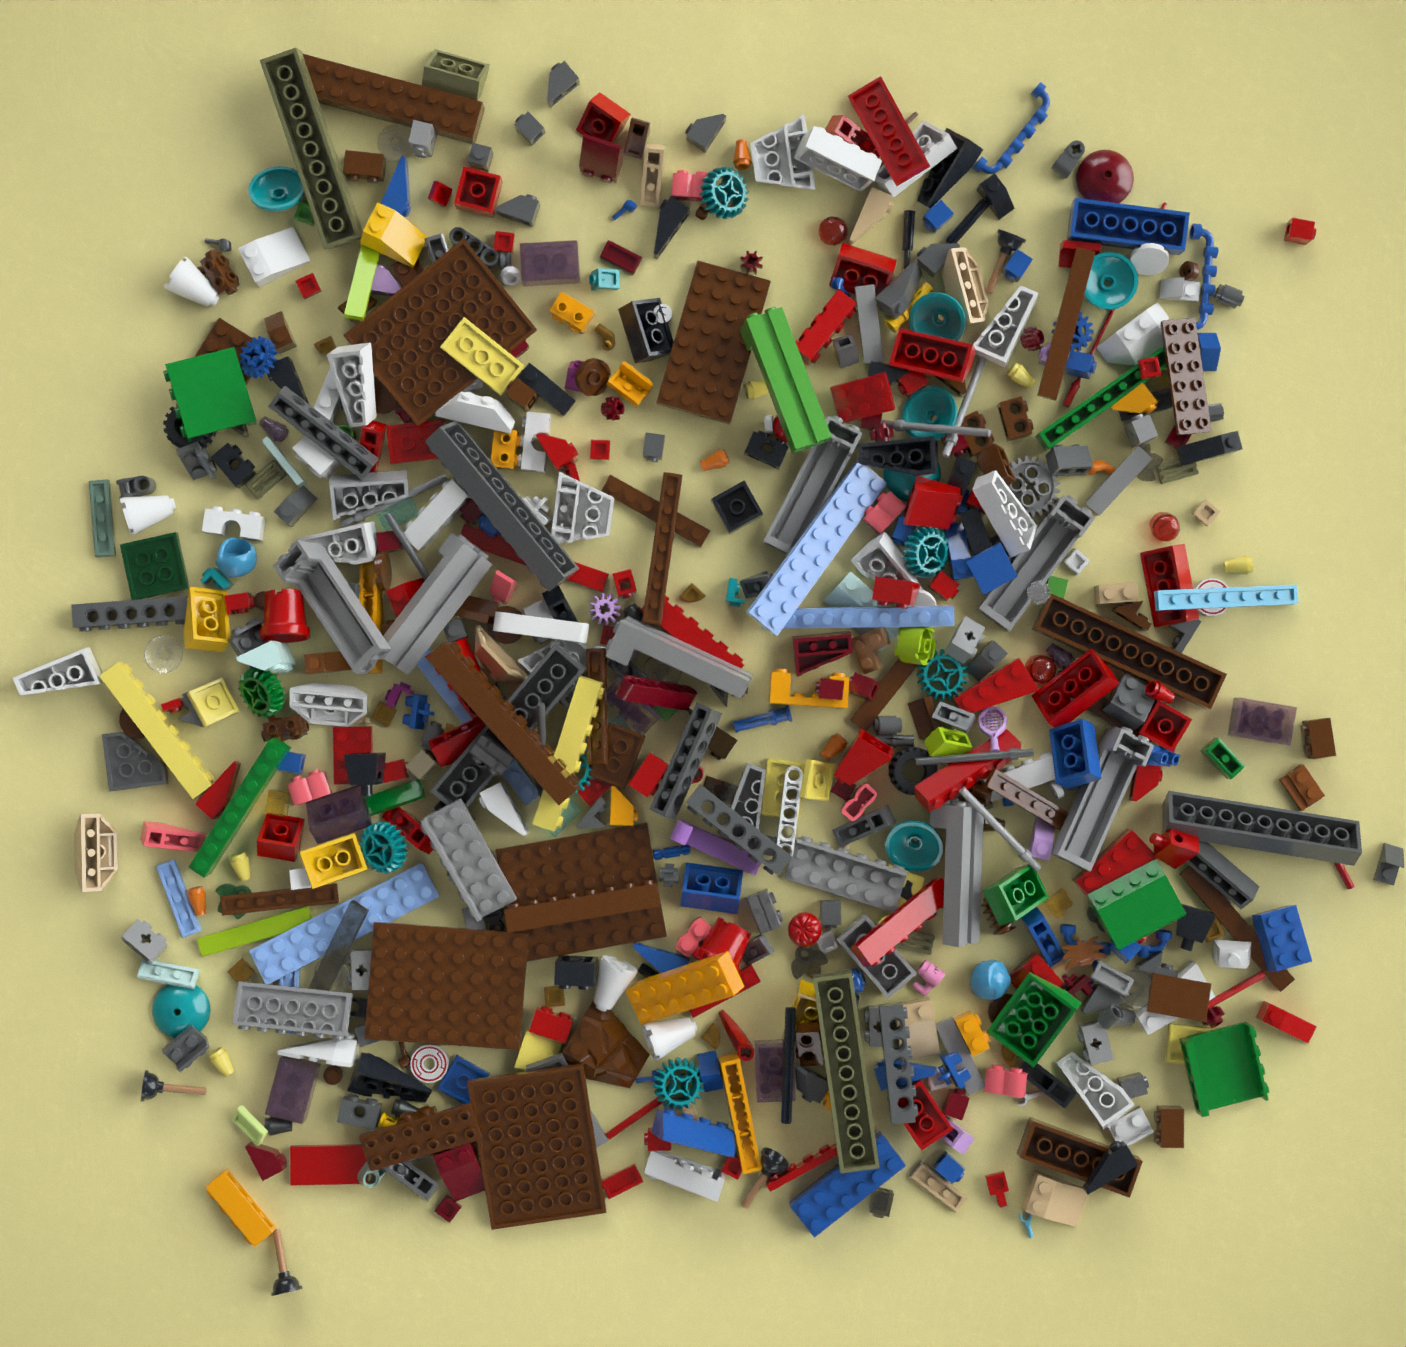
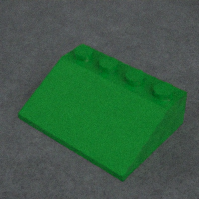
M1156 859L1087 895L1090 908L1118 951L1186 915L1166 874Z
M1029 972L989 1027L987 1033L1034 1068L1082 1002L1067 991Z

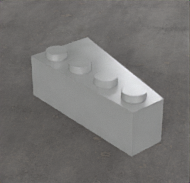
M407 470L367 473L363 480L355 474L329 476L333 520L339 519L340 516L346 514H355L359 510L374 508L382 503L387 504L409 497Z
M746 762L730 808L759 830L766 770ZM727 815L723 824H725L728 821ZM735 826L732 830L733 835L740 836L743 833V828ZM749 839L748 846L752 848L757 847V839Z

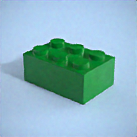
M1029 864L1015 868L983 890L999 926L1017 921L1049 898L1037 871Z

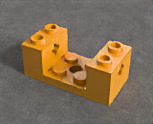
M775 669V672L770 674L769 703L847 708L849 677H845V673L837 672L832 673V676H828V679L844 681L842 700L818 698L817 694H813L812 698H805V694L793 693L792 697H790L791 673H787V669Z

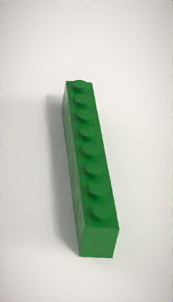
M1164 346L1147 357L1158 356L1161 371L1167 368ZM1137 364L1042 430L1035 437L1047 452L1110 408L1141 383H1145L1151 378L1141 380Z
M276 737L267 742L188 868L203 878L213 872L289 753L290 746Z

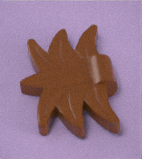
M1092 937L1084 943L1080 938H1077V945L1062 946V950H1069L1062 957V960L1072 959L1066 965L1065 970L1075 965H1081L1082 967L1093 964L1092 961L1098 958H1107L1108 955L1096 952L1104 948V945L1094 943L1099 937Z

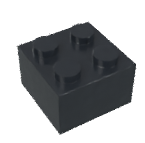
M745 480L711 499V503L729 535L763 516V512Z

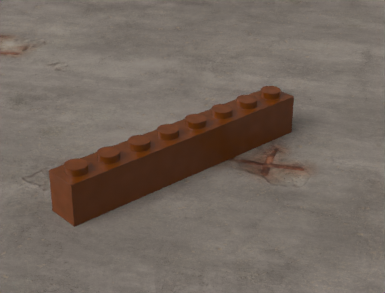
M653 879L641 881L642 885L634 886V883L623 884V888L620 889L610 886L603 888L604 891L596 892V889L584 891L585 895L577 896V893L565 894L566 898L562 899L552 896L547 897L544 902H539L538 899L527 901V905L520 906L519 902L508 904V908L504 909L507 932L661 907L658 883H653Z

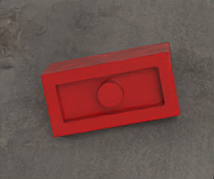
M1063 240L1060 244L1058 266L1071 268L1076 247L1095 251V256L1098 255L1101 251L1102 243Z

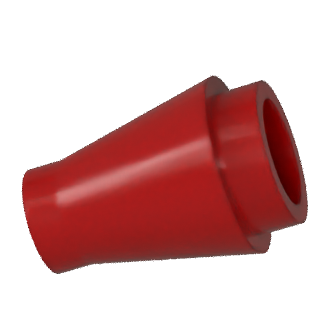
M1152 680L1146 685L1145 693L1149 698L1166 703H1171L1174 700V693L1169 691L1160 681Z

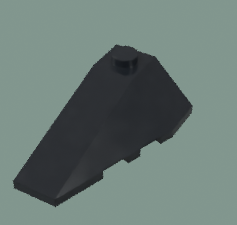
M946 128L945 132L950 135L957 149L931 168L929 176L924 179L917 199L919 203L930 209L974 166L983 151L981 147L970 139Z
M361 1052L347 1091L367 1097H372V1094L383 1095V1098L390 1099V1096H400L401 1099L406 1101L426 1102L432 1089L382 1058L370 1053Z

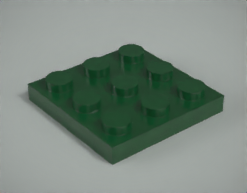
M177 532L120 544L132 600L189 589L190 586Z

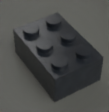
M558 956L555 961L554 985H559V989H570L571 986H578L580 990H590V987H594L597 980L596 956Z

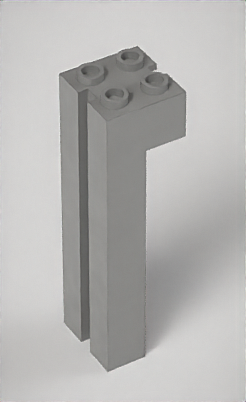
M835 415L827 417L826 423L832 437L828 442L811 448L763 543L786 555L789 554L829 499L863 434L859 432L860 428L852 424L849 427L842 424L843 420Z
M1065 495L1060 497L1037 526L1030 550L1016 555L1015 559L1012 560L1011 564L1018 577L990 591L977 608L979 612L990 618L1006 632L1013 628L1077 539L1082 537L1095 519L1092 516V511L1086 507L1082 509L1076 505L1077 501L1069 495L1067 497Z
M453 533L450 534L438 550L444 557L383 635L392 649L383 659L394 664L407 675H409L492 566V563L487 560L489 556L475 544L470 543L461 534L458 537Z
M297 540L291 544L288 554H283L278 558V561L273 565L284 583L298 586L355 674H367L376 665L375 662L378 659H383L392 649L323 545Z
M630 616L616 623L613 630L615 636L612 640L608 641L605 648L608 651L606 657L625 666L628 665L630 659L634 660L637 652L640 651L738 698H741L746 692L754 675L647 624H643Z
M1126 727L1105 729L1097 747L1102 779L1080 786L1053 846L1052 855L1082 870L1091 871L1136 767L1146 766L1155 746L1149 743L1148 738L1141 735L1136 737L1132 734L1133 731Z
M958 797L950 799L940 808L930 812V826L946 829L942 944L954 947H962L967 945V943L979 942L984 818L967 800L960 801Z

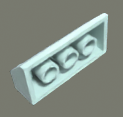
M851 571L824 600L831 608L890 607L877 605V601L872 600L873 591ZM879 627L854 629L861 635ZM885 627L890 642L898 635L900 627ZM886 646L878 648L877 650L881 652Z
M269 641L236 657L237 661L264 671H271V673L279 672V674H285L292 671L293 666L297 665L288 644L277 641Z

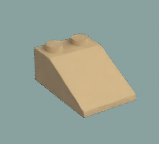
M925 997L902 1002L903 1007H907L908 1019H905V1027L909 1026L910 1038H907V1046H911L912 1058H909V1060L940 1054L931 999ZM894 1019L895 1027L897 1028L900 1024V1021ZM898 1039V1043H899V1047H900L901 1044H902V1041H901L900 1039Z
M1034 1170L1022 1207L1025 1212L1041 1218L1077 1227L1088 1194L1084 1191L1083 1187Z

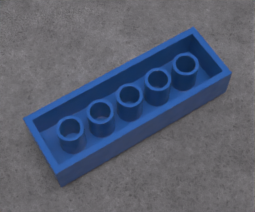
M1075 198L1071 203L1067 240L1102 243L1101 245L1126 249H1135L1136 247L1138 249L1145 243H1155L1163 246L1164 250L1169 254L1181 255L1186 247L1190 212Z
M881 1131L875 1134L880 1168L840 1173L838 1163L790 1201V1207L814 1238L906 1166L904 1160Z

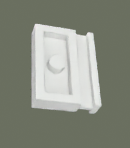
M1140 1106L1125 1113L1108 1126L1114 1141H1124L1127 1146L1154 1132Z

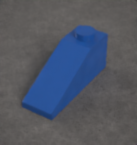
M401 155L381 204L397 211L403 217H408L411 210L408 161L405 156Z
M962 521L954 522V524L951 523L949 529H944L945 537L948 538L946 544L950 546L947 551L949 552L948 561L951 578L953 580L972 578L973 574L965 561L971 557Z
M1035 907L1022 916L1021 920L1049 967H1052L1062 961V957L1065 954L1046 918Z
M634 942L633 948L660 973L689 964L690 957Z
M884 1059L877 1061L874 1067L881 1091L887 1089ZM895 1060L894 1066L901 1067L904 1061ZM909 1062V1065H913L914 1077H911V1082L937 1074L936 1066ZM897 1079L896 1086L905 1084L906 1079Z

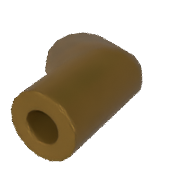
M599 323L595 332L603 337V348L607 351L612 350L615 346L614 333Z

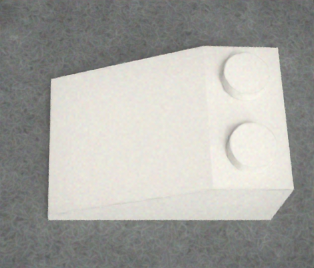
M294 227L256 239L238 248L255 283L259 287L311 262Z
M504 781L480 792L481 797L479 801L483 808L487 807L491 813L521 835L525 836L530 833Z

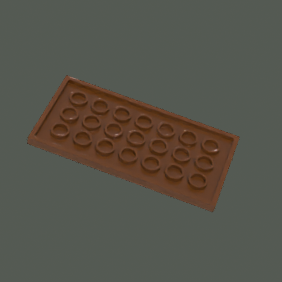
M697 260L657 398V405L731 424L751 350L747 351L740 329L748 315L753 313L762 315L771 283L770 280Z

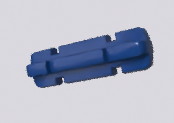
M687 844L681 845V847L663 848V850H654L653 857L654 860H661L664 857L665 859L680 856V854L688 855L691 853V850Z

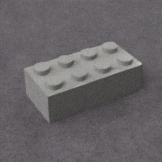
M863 913L840 933L836 940L888 999L917 973L896 949L888 955L884 954L880 958L881 962L876 966L863 967L850 948L876 927L869 917Z

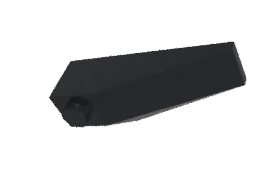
M934 436L858 444V463L915 476L936 474L939 461L938 443Z

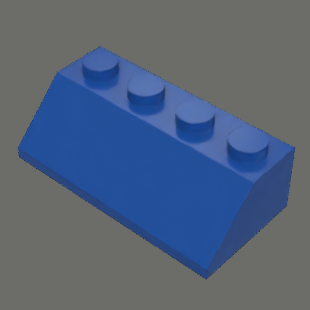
M664 1108V1111L657 1110L651 1133L660 1139L721 1155L735 1156L734 1131L728 1128V1124L717 1121V1124L710 1123V1119L700 1117L699 1120L693 1119V1115L683 1112L682 1115L675 1114L676 1111Z

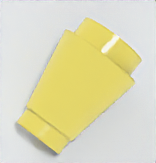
M1017 362L1006 373L1009 379L1027 389L1031 388L1035 383V380L1025 367Z
M749 381L747 384H744L747 399L752 398L754 400L769 393L765 381Z
M1243 556L1224 561L1225 573L1248 574L1253 572L1252 557Z
M245 852L231 855L230 864L240 882L250 879L248 855Z
M222 1047L215 1049L208 1055L210 1057L209 1061L224 1077L234 1072L228 1053Z

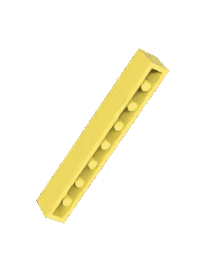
M117 662L99 677L191 798H198L214 784L213 775L208 770H204L201 766L203 764L201 759L191 753V747L186 740L182 741L178 735V729L173 724L170 725L166 720L168 718L166 713L162 709L159 710L155 705L156 700L153 696L144 691V685L138 678H134L131 674L133 672L131 667L127 663Z
M584 676L578 678L554 754L556 759L560 758L567 765L565 769L570 774L578 773L582 762L579 761V758L586 751L587 743L584 742L586 736H590L593 725L590 723L592 717L596 718L599 707L596 704L598 699H602L605 688H602V682ZM543 789L532 825L554 832L558 827L561 828L564 817L561 815L563 809H567L570 799L567 798L558 805Z

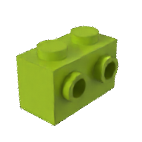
M938 727L924 740L927 751L932 757L967 754L973 748L966 733Z

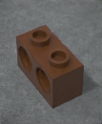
M1021 396L999 402L997 407L1007 442L1030 436L1032 434L1031 430L1034 427L1032 420L1028 419L1026 413L1028 412L1026 400L1023 401ZM1010 405L1017 406V414H1013L1010 412ZM1020 423L1023 426V432H1017L1014 425Z
M978 411L966 415L961 427H968L967 421L973 420L976 423V428L986 429L985 418ZM992 433L990 437L964 435L969 446L967 451L970 457L990 447L994 442ZM975 438H983L984 446H978L975 443Z
M819 1022L797 1023L795 1031V1042H797L795 1050L796 1059L800 1060L801 1066L824 1065Z

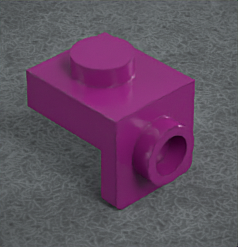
M571 361L567 371L565 389L580 392L575 384V375L583 361Z
M400 682V685L394 683L392 690L389 689L386 693L385 700L387 702L385 705L395 708L402 691L411 695L414 694V691L406 683Z

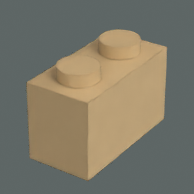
M1137 582L1094 586L1096 605L1138 602Z

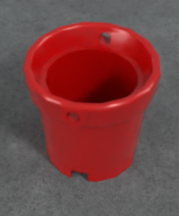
M275 589L265 592L263 626L260 628L259 634L261 640L266 642L295 643L311 638L310 627L307 626L304 595L300 590L282 589L277 594H275Z
M718 917L702 945L693 952L692 957L699 961L728 951L739 974V965L752 934Z

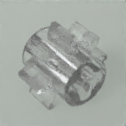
M1043 580L1034 581L1031 583V587L1027 589L1029 600L1035 601V605L1045 604L1047 599L1051 597L1050 586L1043 584Z

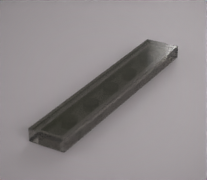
M355 900L350 901L308 989L330 991L369 912L367 908Z

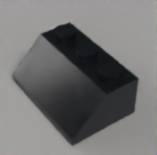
M660 298L631 301L618 309L635 364L659 359L671 353L674 341L668 322L665 321L660 304L662 303ZM657 305H659L664 323H659L656 313L653 312Z

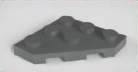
M124 732L102 734L109 792L168 784L166 764Z

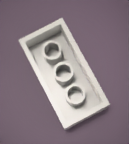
M815 126L802 137L794 159L860 192L875 180L882 162L875 154L866 153L859 146L849 144L843 141L841 137L833 136L827 133L825 129Z

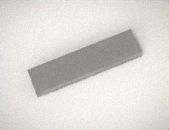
M874 284L854 287L864 364L871 363V361L881 362L883 361Z
M1137 446L1085 504L1100 516L1153 458Z
M951 1016L936 1023V1029L948 1054L958 1052L962 1058V1062L955 1065L957 1072L967 1068L971 1075V1078L964 1083L967 1094L970 1095L984 1088L985 1084L953 1017Z

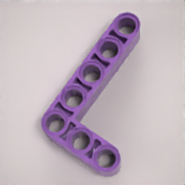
M681 819L677 820L670 835V839L682 845L692 846L753 875H756L761 865L760 861L755 863L748 857L750 853L745 849L740 851L733 843Z

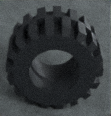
M174 407L170 408V414L166 413L167 421H163V425L166 426L164 433L167 434V439L176 447L181 448L198 441L202 448H207L206 444L212 443L211 437H215V432L191 438V442H188L187 437L182 436L180 429L182 420L181 418L177 419Z
M909 747L898 751L892 757L888 767V775L891 783L897 790L907 795H915L914 786L938 772L937 764L923 765L924 775L920 781L915 783L908 782L902 775L903 765L907 761L916 760V758L932 757L928 751L918 747Z

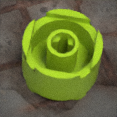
M900 627L898 631V645L895 647V656H899L900 660L904 663L928 665L927 661L928 659L932 660L936 649V638L932 637V633H935L933 628Z

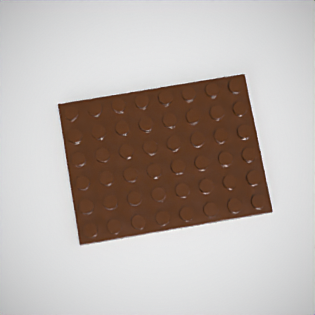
M463 238L366 316L364 321H360L343 336L351 345L371 343L374 374L419 427L435 414L439 408L478 379L440 348L463 317L508 353L534 334L537 329Z
M647 823L496 849L498 865L517 897L516 901L512 903L519 902L520 906L527 905L529 900L538 899L539 902H544L547 897L552 896L562 899L566 898L565 894L577 893V896L585 895L584 891L596 889V892L604 891L603 888L610 886L620 889L623 888V884L634 883V886L642 885L641 881L653 879V883L657 882ZM662 905L661 907L516 931L529 933L527 962L667 937Z
M374 922L364 1039L520 1050L529 933Z
M583 1063L468 1080L470 1102L482 1134V1139L477 1140L492 1230L606 1213V1203Z

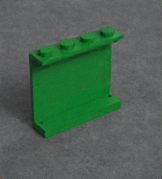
M234 347L165 364L164 377L166 382L170 381L172 389H169L172 401L176 400L177 407L174 408L177 419L181 418L183 426H180L183 437H187L188 442H191V438L244 424L249 426L256 425L257 420Z
M1247 1022L1180 1038L1195 1110L1201 1117L1209 1116V1110L1259 1097L1265 1101L1269 1100L1267 1095L1269 1087L1263 1077L1265 1069L1259 1059L1261 1051L1255 1041L1257 1037L1256 1030Z

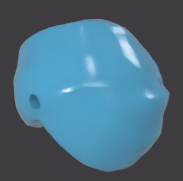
M229 538L219 547L216 565L228 578L245 576L255 568L257 554L249 541Z
M996 960L982 961L974 968L970 977L972 992L976 996L987 1000H995L1002 997L1011 984V977L1007 968L1001 961Z

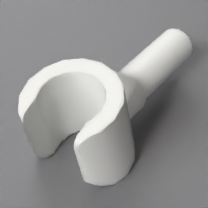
M1038 1091L1025 1094V1100L1019 1102L1018 1105H1026L1028 1100L1043 1095V1092Z

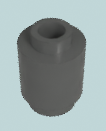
M1220 284L1215 292L1214 299L1221 304L1235 309L1237 306H1241L1245 296L1242 295V290L1227 284Z
M877 716L876 720H873V731H876L877 735L901 733L902 720L896 716Z
M431 721V724H426L421 739V747L431 750L428 741L444 733L445 729L441 728L442 724Z

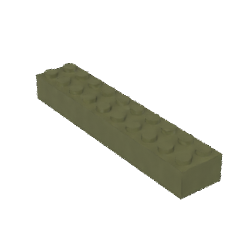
M293 48L261 59L260 63L324 249L331 250L360 240L363 231L302 51L298 48Z
M844 970L812 975L840 1173L880 1168L852 971Z

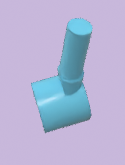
M1020 1213L1019 1218L1024 1222L1029 1238L1034 1237L1030 1224L1032 1219L1031 1213H1028L1029 1218L1027 1220H1023Z

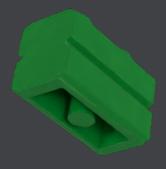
M1213 738L1200 750L1226 779H1233L1245 767L1220 738Z

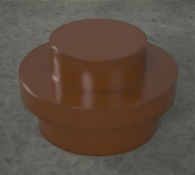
M261 591L254 597L255 606L260 610H264L266 591Z
M331 1065L325 1069L323 1078L326 1083L336 1085L342 1080L343 1072L340 1067Z

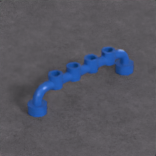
M1042 82L1031 93L1036 99L1039 96L1042 98L1043 102L1040 108L994 166H987L986 163L988 161L984 157L977 161L972 168L977 173L982 171L986 174H994L1002 167L1006 169L1013 161L1010 158L1014 152L1018 154L1024 147L1022 141L1026 137L1030 139L1035 133L1036 129L1033 127L1037 122L1042 124L1048 115L1045 112L1050 106V98L1044 90L1046 86Z
M1193 223L1190 228V238L1199 240L1203 236L1206 240L1203 253L1205 257L1202 269L1203 284L1200 290L1202 295L1199 306L1200 319L1196 322L1197 330H1199L1206 324L1208 315H1212L1214 311V304L1209 303V296H1214L1215 285L1210 283L1211 277H1215L1217 273V266H1212V259L1217 258L1219 249L1214 247L1212 234L1208 230L1203 229L1202 224Z
M1061 924L1060 933L1064 934V940L1067 945H1077V941L1073 940L1071 936L1076 934V925ZM1157 930L1156 939L1160 940L1159 943L1155 946L1140 944L1143 948L1137 953V956L1148 958L1149 953L1162 951L1166 947L1167 940H1172V931ZM1094 942L1104 945V948L1099 949V952L1111 955V950L1108 947L1112 943Z

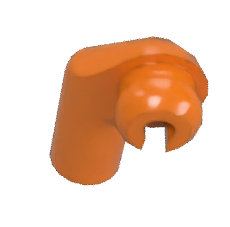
M1104 460L1092 461L1093 467L1087 473L1095 475L1096 472L1103 471L1110 476L1116 468Z

